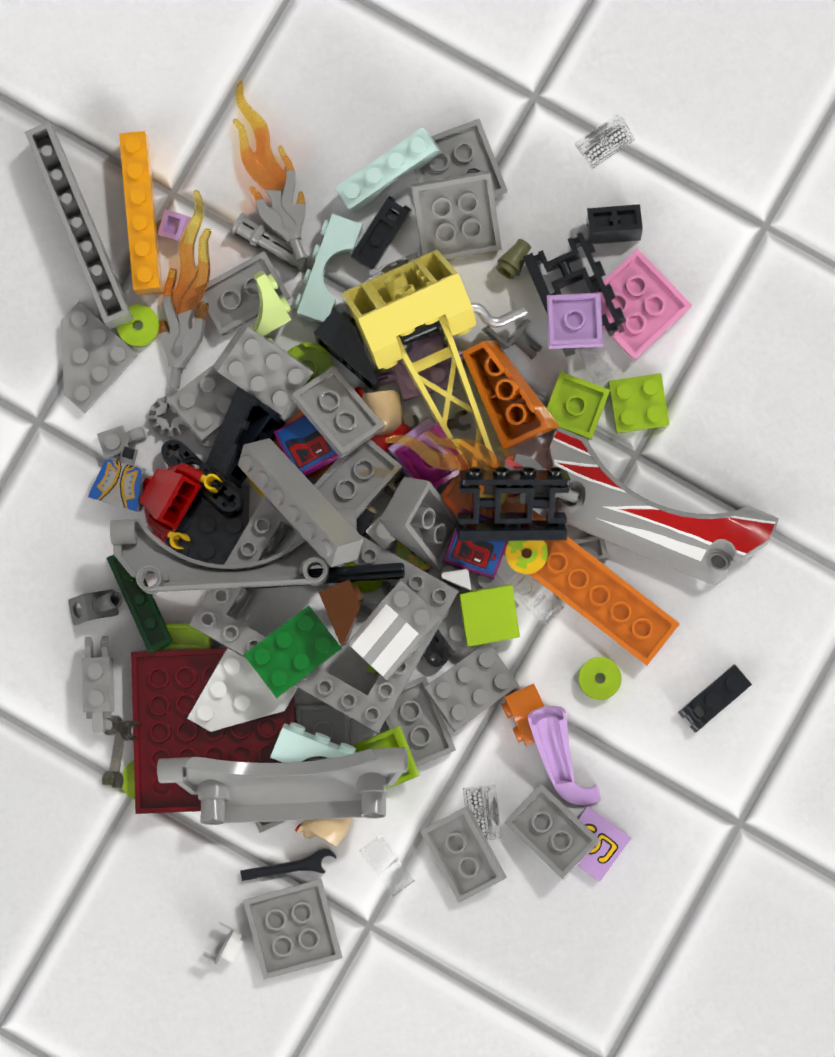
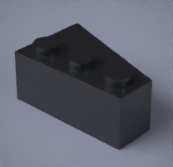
M237 386L206 464L221 476L240 487L247 478V475L238 466L244 444L268 438L273 441L276 437L274 431L282 428L286 422L259 399Z

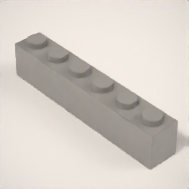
M270 438L244 444L238 466L330 567L357 560L364 539Z

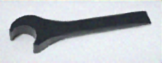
M319 849L314 854L300 860L240 870L241 879L246 881L296 871H315L323 874L326 870L322 867V859L326 856H332L336 859L337 856L330 849Z

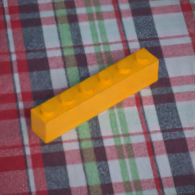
M146 131L119 133L133 290L137 296L163 293L149 138Z

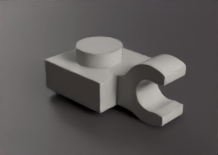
M119 426L97 434L105 459L120 456L123 446L130 447L129 444L147 438L142 427L125 432L124 427Z

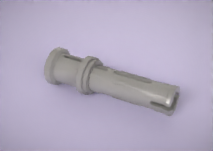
M243 212L239 215L231 229V234L235 235L237 233L250 241V245L263 247L298 268V270L303 268L309 257L307 254L306 260L297 262L290 245L266 231L267 228L263 224L258 225L246 218V214Z

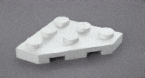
M227 648L187 719L213 732L281 713L288 707L298 687L293 686L276 699L247 659Z

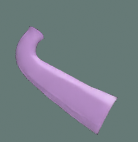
M545 706L531 711L528 714L529 725L545 769L558 794L565 801L575 805H589L601 801L597 783L592 787L586 788L579 786L574 780L565 709L562 706Z

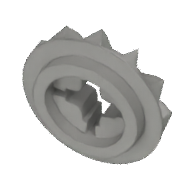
M171 395L158 398L150 407L148 417L152 429L157 434L167 438L180 436L188 429V426L179 416L173 418L171 427L166 419L159 418V416L167 414L168 406H170L168 399L172 397ZM170 406L172 412L175 413V414H177V413L174 411V409Z

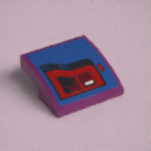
M305 415L274 431L284 454L305 477L340 458Z
M462 508L460 513H471V511ZM479 514V521H493L492 518ZM455 527L443 562L494 580L508 541H459Z

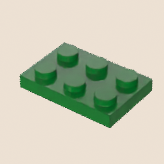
M308 605L246 652L244 657L276 699H278L342 650V647Z

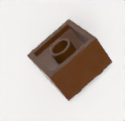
M350 580L319 592L341 647L347 645L361 611L359 603L363 602L358 585H351Z

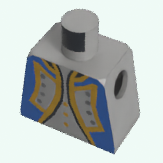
M123 446L119 460L106 458L88 497L136 512L141 511L142 503L140 502V497L144 491L143 481L145 480L146 468L134 465L138 450Z

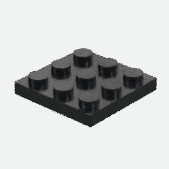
M211 485V487L217 489L218 485ZM203 486L205 491L211 492L205 486ZM231 486L240 495L242 503L241 511L233 517L223 516L197 493L175 530V533L188 535L190 541H185L180 537L178 544L184 549H176L170 545V538H168V546L189 558L206 563L224 565L249 523L250 486ZM222 493L220 497L223 498L225 507L228 505L234 507V500L231 502L227 501Z

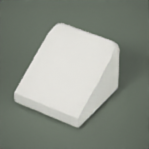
M467 569L441 574L442 580L471 591Z

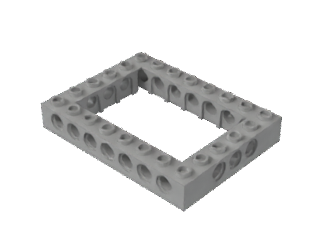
M264 496L224 565L247 564L262 560L264 558L263 552L272 537H276L281 521L290 526L293 531L297 532V530L272 502ZM361 536L364 540L357 560L352 562L358 566L403 563L405 577L403 579L384 580V583L396 586L402 580L438 613L443 620L459 591ZM242 588L210 589L189 625L244 656L246 652L266 637L227 615L236 606V599ZM439 626L388 680L380 674L368 695L319 667L295 686L379 733Z

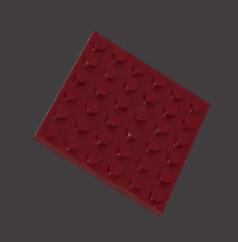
M227 648L156 651L152 654H149L148 651L131 652L135 814L201 811V801L198 799V795L190 794L177 783L159 782L157 764L161 758L202 757L235 762L282 763L270 757L283 725H290L291 722L295 723L294 696L284 712L210 732L187 718Z

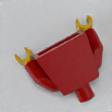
M184 463L170 466L167 470L162 468L156 469L153 476H149L143 481L144 491L140 497V502L145 507L144 513L148 526L164 538H170V545L176 549H184L178 544L180 537L185 541H190L188 535L175 533L172 530L177 529L202 485L199 483H204V486L213 493L219 491L211 487L212 481L218 480L223 483L217 475H203V471Z

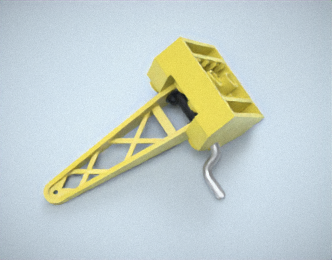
M438 250L342 292L341 294L349 313L355 320L354 324L377 368L388 369L395 366L398 360H401L435 421L440 425L467 463L461 450L472 456L471 467H476L477 459L491 467L492 470L498 467L453 335H464L471 330V327L477 325L474 313L487 326L498 328L527 316L525 307L521 306L499 317H493L486 307L480 303H470L458 272ZM438 331L442 339L445 340L447 347L412 363L408 357L413 347L412 343ZM452 358L447 392L418 375V372ZM455 371L458 374L468 404L452 395ZM424 385L446 398L443 417L440 415ZM451 401L473 415L477 426L474 450L454 439L447 427ZM481 440L483 442L488 459L479 454ZM479 485L480 498H493L491 495L483 494L484 485ZM502 493L501 505L507 499V493Z

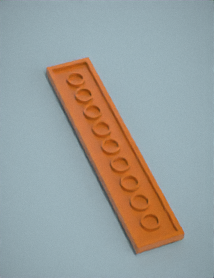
M468 459L467 463L471 467V461ZM459 475L452 479L440 495L456 518L462 508L471 511L472 493L460 492ZM507 493V499L501 505V513L525 512V504H520L519 498L514 494ZM493 508L479 509V514L492 518ZM533 510L532 520H546ZM568 536L567 540H544L548 548L547 561L539 571L529 575L648 666L680 623ZM524 548L522 555L526 558L532 555L531 549Z

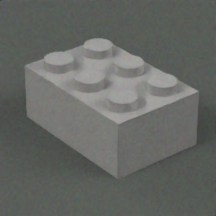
M245 322L242 323L213 365L218 373L282 416L293 402L291 399L292 394L302 388L313 374L309 366Z

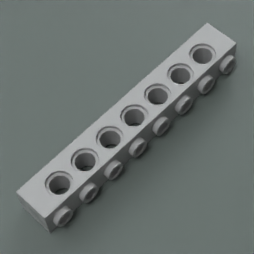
M46 122L25 131L104 324L111 330L134 320L55 129L50 122Z

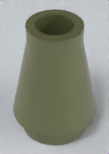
M518 239L497 260V271L508 279H514L515 276H519L525 262L523 256L528 255L531 249L530 244L522 239Z

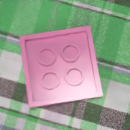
M638 248L603 280L605 285L610 284L616 298L612 302L615 309L620 307L626 319V322L622 323L624 332L619 333L617 331L610 337L633 361L693 306ZM601 292L602 315L606 314L609 323L614 322L613 317Z

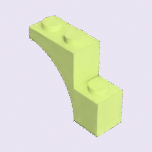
M261 270L253 275L260 299L259 312L253 329L262 335H266L292 320L288 314L292 309L285 297H278L275 290L279 287L271 274L266 276ZM270 336L266 337L273 342Z

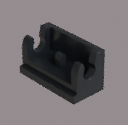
M640 204L587 208L586 225L588 226V238L590 237L592 244L640 241L643 230Z

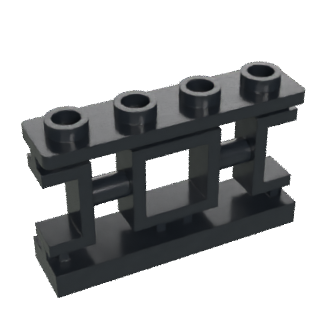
M582 232L577 234L578 237L567 239L572 251L550 261H547L543 250L539 251L535 256L533 253L523 256L546 313L547 295H562L560 289L584 279L590 293L602 292L614 322L609 323L606 314L602 315V326H605L609 337L617 331L619 333L624 332L622 323L626 322L621 308L615 309L612 300L616 297L611 285H605L602 277L606 274L600 260L595 262L592 257V253L596 251L590 237L585 239ZM581 246L592 269L593 276L589 277L585 267L575 272L571 270L569 263L581 258L577 250ZM542 263L547 273L559 268L563 276L551 282L555 291L552 294L549 293L538 267ZM563 348L562 350L565 357L575 354L574 350L578 348Z
M470 467L459 471L460 492L472 493L471 513H458L456 532L459 541L567 540L565 512H554L555 493H569L570 477L566 470L560 467H549L547 470H536L533 467H523L520 470H509L505 467L482 470L478 467ZM479 485H494L493 498H480ZM533 485H548L547 497H534ZM502 493H526L525 512L501 513ZM493 508V521H479V509ZM533 508H546V520H532Z

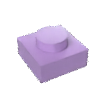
M164 209L157 235L184 243L192 217Z

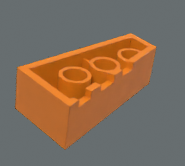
M483 341L462 351L503 450L516 448L560 427L496 341Z

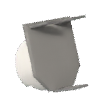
M220 922V925L231 931L217 957L205 951L203 956L213 960L215 964H217L220 957L232 963L244 940L241 939V934Z

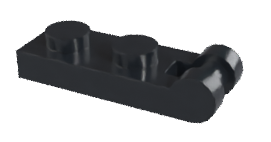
M389 196L355 248L351 258L374 272L399 230L410 216L412 209L406 205L402 207L396 203V199ZM390 211L397 215L395 221L387 217Z
M733 664L682 707L678 714L690 722V728L696 733L752 684L739 668ZM698 705L705 712L700 718L693 711Z

